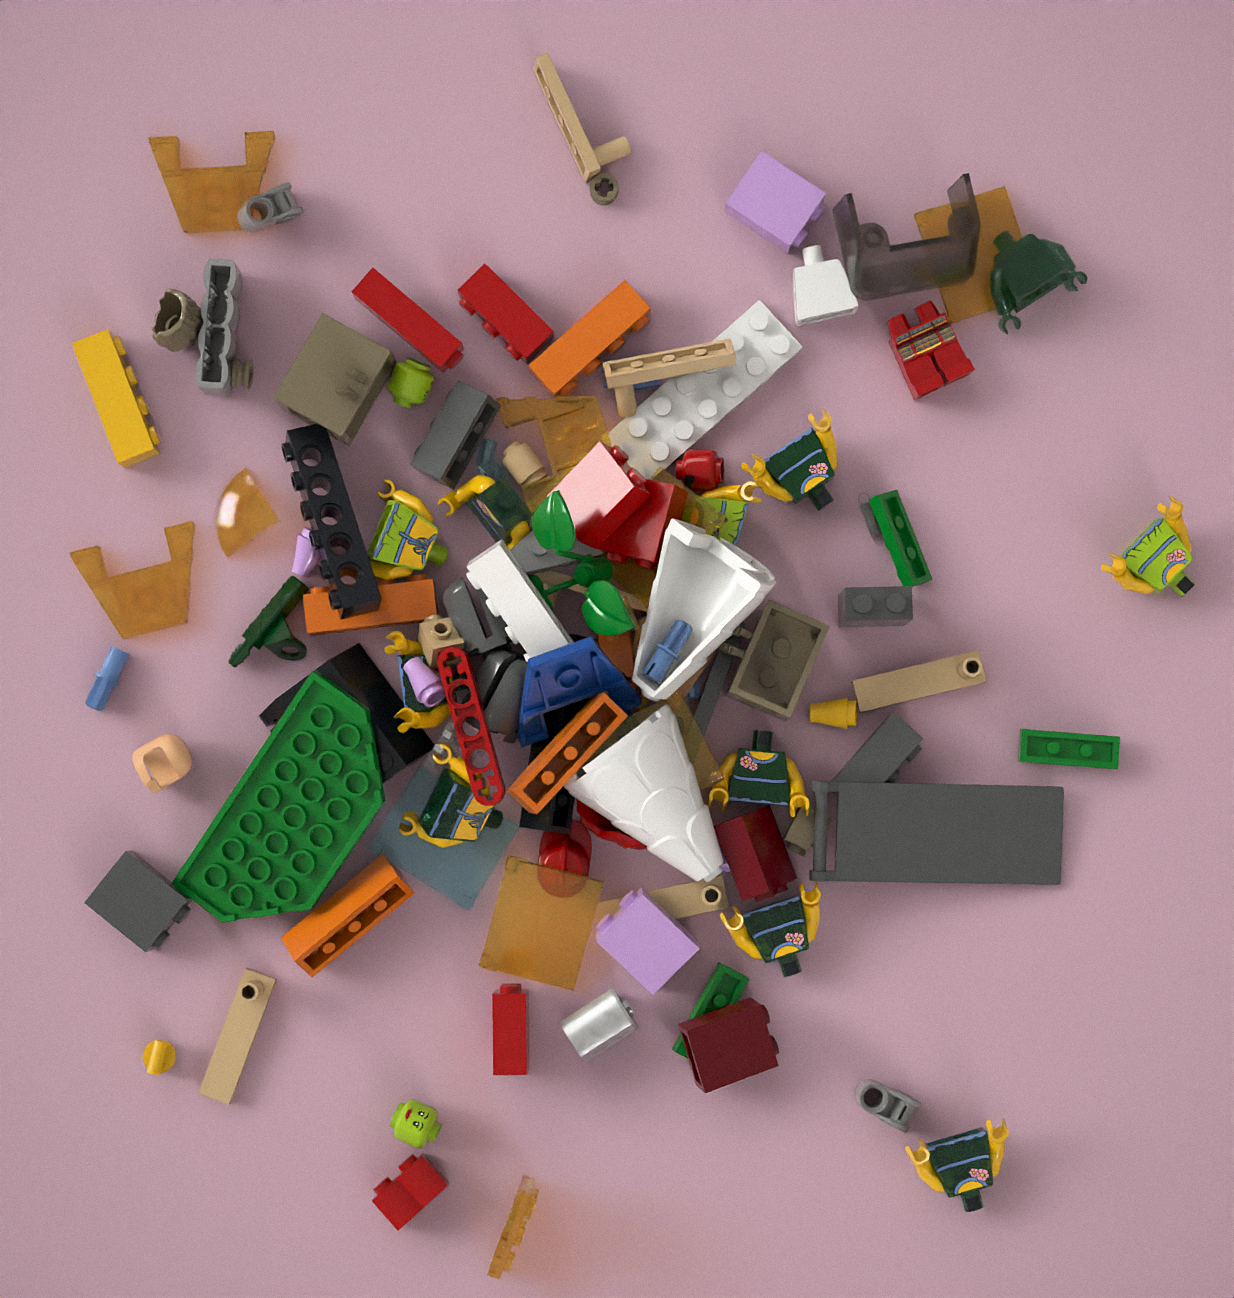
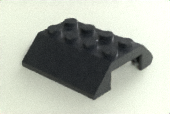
M360 643L329 659L316 669L369 708L383 784L436 748L423 728L415 729L410 727L404 733L398 731L397 728L405 721L402 718L395 719L394 716L404 708V703ZM308 676L276 698L259 715L266 727L280 720Z

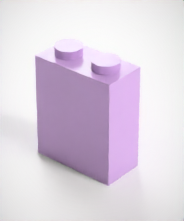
M761 151L725 203L724 212L788 254L793 246L799 248L809 232L805 228L811 219L817 222L824 212L826 205L823 202L826 193Z
M641 887L636 893L631 890L623 897L619 903L621 908L613 916L607 914L599 921L596 926L598 930L596 932V942L654 995L700 948L698 940Z

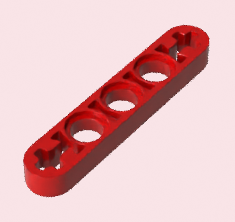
M448 647L439 654L437 662L472 792L476 801L481 805H497L504 799L506 793L505 784L471 661L463 649ZM453 653L455 657L462 659V662L457 664L459 675L466 674L467 679H457L450 683L449 678L456 677V674L452 667L446 666V662L451 660L450 654ZM460 685H467L471 690V698L465 704L458 703L454 698L455 689ZM469 717H475L480 722V730L474 736L467 735L463 730V723ZM478 749H484L489 755V762L484 768H477L472 762V755ZM493 769L494 776H487L490 786L497 787V792L493 793V800L490 801L489 796H483L481 790L486 788L484 778L477 780L476 774L487 773Z

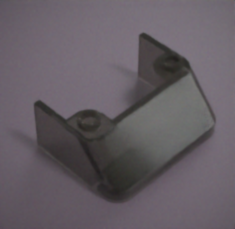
M969 173L963 174L947 190L952 210L947 221L948 236L890 246L887 232L882 226L876 223L859 225L852 193L843 196L832 209L849 286L855 297L864 301L959 285L965 283L973 276L976 269L981 221Z

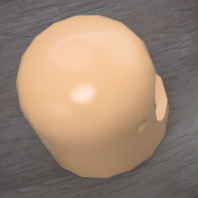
M170 733L158 736L134 750L132 754L133 763L141 781L153 794L187 775L193 765L192 755L186 743L179 736ZM145 763L149 767L154 778H152L145 766Z

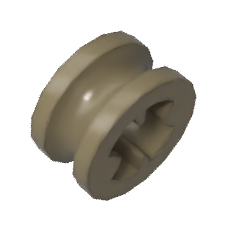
M607 173L596 175L590 183V196L593 201L604 206L616 200L619 192L616 179ZM602 182H607L608 188L613 187V191H608L605 197L600 196V191H595V188L601 187Z
M235 359L232 369V387L238 388L239 385H243L245 389H250L253 380V361L247 360L246 363H242L240 359Z

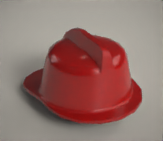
M572 819L570 834L543 832L540 841L537 874L540 884L551 895L570 897L580 892L586 885L590 870L592 840L587 828L579 821Z

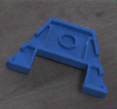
M592 636L528 659L517 738L521 748L549 738L543 716L544 713L597 695L598 693L607 691L608 697L623 711L642 705L637 691Z

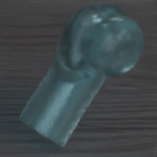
M482 439L476 464L477 470L481 475L493 478L494 484L498 485V482L507 478L505 468H502L494 459L498 442Z

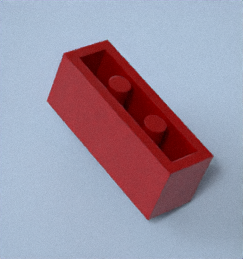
M485 263L457 290L461 298L458 302L459 305L470 316L476 313L484 321L481 324L482 328L493 339L499 336L507 344L504 347L506 352L516 361L521 358L528 364L554 338V331Z

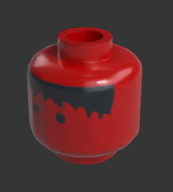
M690 449L684 453L682 460H677L676 478L677 480H682L683 486L687 491H710L717 488L718 484H722L724 481V459L719 458L715 450Z

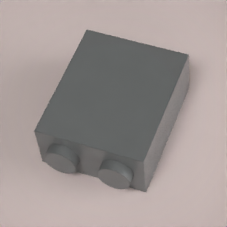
M912 586L844 588L838 595L839 628L905 626L913 620Z
M131 850L123 853L84 903L144 952H149L154 948L157 950L161 949L171 936L167 931L174 922L180 924L191 911L188 905L192 899L173 886L169 879Z

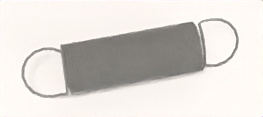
M870 502L861 504L860 508L874 540L877 534L880 535L882 533L873 515Z

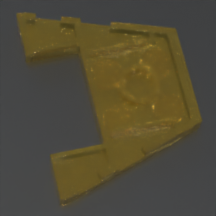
M274 131L245 132L246 165L181 169L180 139L178 136L149 137V144L184 233L244 230L238 223V211L250 198L260 194L259 189L262 178L267 170L269 154L275 142ZM250 208V214L253 217L255 209Z
M555 396V399H537L536 397L509 399L508 397H500L496 399L501 405L499 411L506 429L535 419L539 423L553 475L521 486L531 516L534 515L537 507L547 498L546 496L600 441L612 447L597 396Z
M193 521L164 528L171 561L108 577L101 547L98 545L69 552L70 558L122 639L126 640L188 623L191 589L190 574L191 563L193 562L192 548L193 536L195 535V523Z

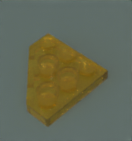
M523 1175L489 1266L488 1276L500 1279L502 1271L508 1273L510 1271L516 1254L511 1252V1248L513 1245L519 1247L527 1221L522 1219L530 1220L539 1190L533 1188L536 1180L534 1178Z

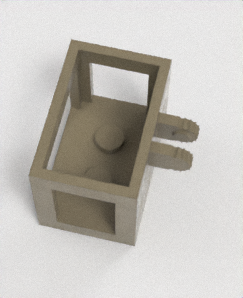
M322 313L273 399L284 411L309 425L318 424L327 429L329 436L350 446L397 362L392 352L387 348Z
M768 599L753 632L739 626L733 631L732 635L749 641L745 651L729 643H722L718 647V650L741 660L726 696L780 720L787 721L790 719L830 626Z

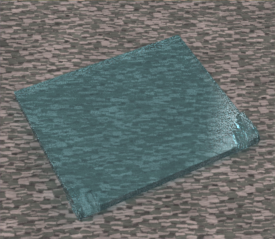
M419 766L373 841L370 842L368 849L377 855L384 854L393 864L455 901L459 906L468 911L473 907L475 899L520 827L500 814L495 813L492 822H485L476 840L466 839L461 844L446 848H440L418 838V833L415 832L408 836L401 834L399 831L400 823L413 826L410 821L402 818L403 813L413 811L420 817L439 779L432 772ZM440 779L436 795L433 794L431 801H437L431 802L428 808L430 810L425 811V813L433 814H426L422 820H419L420 824L428 823L434 826L453 785ZM459 789L452 800L453 803L451 802L446 812L447 815L444 816L443 823H440L437 828L441 830L449 829L453 822V808L457 805L462 807L468 798V795Z

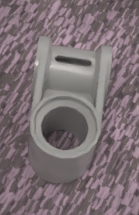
M290 182L280 184L250 198L238 211L237 219L239 225L244 230L253 233L275 224L287 222L301 215L304 211L302 207L297 206L290 191L292 187ZM250 208L259 211L261 220L252 217Z
M871 1079L860 1082L854 1092L857 1103L865 1111L904 1133H907L909 1129L907 1124L915 1108H919L921 1105L919 1101ZM870 1088L878 1089V1100L873 1104H866L864 1102V1093Z

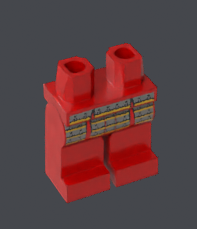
M931 300L914 309L920 321L919 325L911 328L904 313L887 321L889 333L892 337L888 343L894 352L914 401L940 389L942 386L945 387L970 375L975 370L970 359H967L946 313L940 314Z

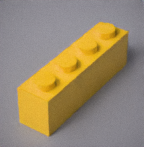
M109 329L73 342L72 346L117 463L125 468L160 454L157 444L161 443V439L155 425L149 426L146 414H149L150 410L144 396H138L134 385L138 384V379L131 365L126 366L123 355L127 354L121 337H115Z

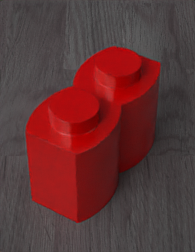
M424 1153L418 1158L414 1154L410 1155L398 1166L402 1172L396 1178L391 1180L387 1176L373 1189L377 1195L372 1199V1202L397 1231L407 1224L449 1184Z

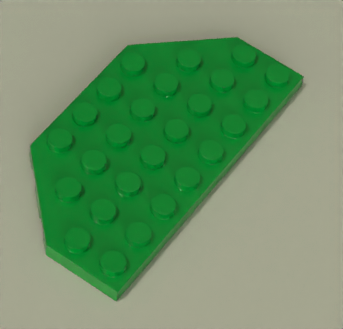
M313 670L171 884L222 923L314 908L386 802L369 708L319 671Z

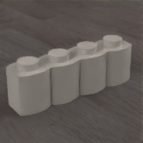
M209 259L204 270V284L207 292L201 303V315L204 324L200 329L198 337L201 357L197 362L195 375L199 388L207 395L229 396L233 389V367L231 364L237 353V340L234 332L240 319L237 299L241 294L243 283L241 272L233 260Z

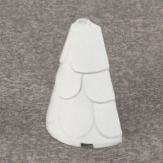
M674 518L671 519L668 528L665 530L656 578L652 585L646 622L642 625L632 681L642 689V695L656 702L659 699H668L707 662V657L733 634V631L761 604L764 597L773 589L776 583L773 581L775 577L770 570L750 554L723 538L718 540L714 536L706 535V530ZM676 620H683L693 630L677 654L679 659H674L662 678L661 683L658 684L645 676L642 671L656 652V644L662 643Z
M667 703L592 761L582 766L564 785V788L568 790L570 795L610 820L611 824L646 845L649 852L696 881L704 879L707 883L722 872L719 866L724 860L708 805L703 803L694 767L689 761L676 715Z

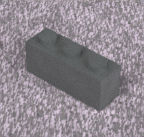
M458 380L454 388L447 394L445 404L438 416L433 419L430 430L423 443L416 449L410 465L423 475L454 490L501 405L489 394Z
M893 712L888 715L831 781L893 783L900 775V772L897 770L904 760L910 763L921 751L922 748L918 744L923 738Z

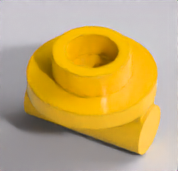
M155 1039L145 1047L142 1057L147 1073L160 1075V1073L172 1068L176 1061V1051L170 1042Z

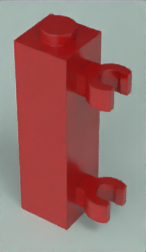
M373 267L351 291L354 298L442 373L447 368L453 370L464 357L461 353L464 347L460 340Z

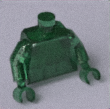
M1009 231L1000 233L993 240V244L1000 253L993 258V269L989 274L990 294L997 314L1002 315L998 326L1004 334H1008L1005 325L1009 319L1013 320L1017 330L1021 327L1019 318L1011 314L1013 309L1016 313L1020 312L1062 283H1064L1068 291H1078L1073 282L1075 277H1077L1081 284L1087 283V275L1084 272L1075 271V263L1061 244L1044 238L1038 239L1034 234H1027L1016 241Z

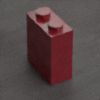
M770 805L714 826L742 901L753 897L756 903L767 900L776 894L788 890L787 883L798 879Z
M749 997L678 1024L695 1084L704 1093L779 1066L776 1055L779 1054L778 1044L774 1036L769 1034L767 1024L770 1023V1017L763 1004L761 1005Z

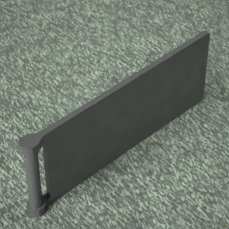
M812 781V791H815L813 870H809V881L1059 885L1061 883L1063 787ZM828 792H837L835 871L826 870Z

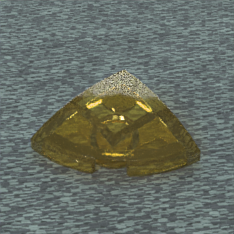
M246 468L231 480L220 499L222 503L219 517L216 518V529L219 543L226 557L228 558L254 541L255 536L280 521Z

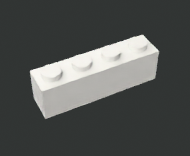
M500 540L469 561L467 565L469 572L466 573L469 581L476 590L482 588L489 598L486 600V604L495 617L501 615L508 625L505 627V631L514 644L520 642L527 652L524 654L526 661L534 656L574 643L503 540Z

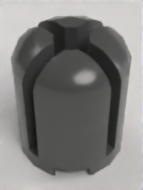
M463 578L454 581L443 594V604L459 637L464 641L463 650L469 657L482 654L484 659L493 650H511L510 643L513 641L505 631V627L508 625L501 615L495 617L486 604V600L489 598L482 588L476 591L493 636L488 638L466 582Z
M496 649L486 655L475 679L490 732L506 735L503 740L504 742L515 743L517 740L527 661L518 652L508 649ZM470 688L461 704H465L470 700ZM469 717L465 720L469 725L480 730V722L477 718Z

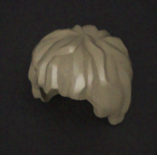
M170 288L165 291V296L159 299L160 310L154 315L155 326L152 328L154 332L152 337L159 346L165 347L171 352H177L189 345H194L204 321L201 315V308L197 306L194 300L187 296V294Z

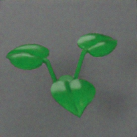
M553 491L537 507L533 515L532 526L535 537L544 549L554 548L558 556L583 562L579 563L575 568L574 579L544 590L542 581L537 575L527 576L552 611V602L547 597L549 594L576 584L588 588L584 592L587 600L583 603L581 611L586 624L595 633L611 636L635 627V624L626 610L623 598L617 588L609 582L613 576V568L609 560L604 557L593 559L591 554L581 555L568 552L573 549L575 544V527L560 491Z

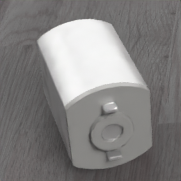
M613 988L560 1021L572 1045L586 1062L639 1029L633 1018L634 1010L623 997L620 998Z

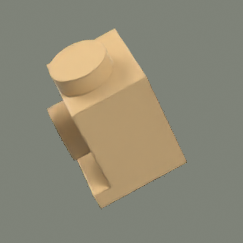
M434 614L428 616L424 622L420 623L418 641L430 669L438 668L437 660L439 654L448 647L463 649L464 641L459 637L449 617L442 618L440 615ZM452 653L450 654L451 660L446 662V666L461 663L462 659L455 657Z

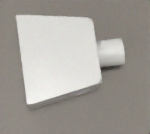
M820 245L804 248L802 254L805 266L797 267L793 272L796 327L855 314L859 307L840 260L824 261Z

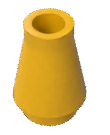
M849 697L820 703H811L810 722L847 730L849 726L856 727L857 700H849Z

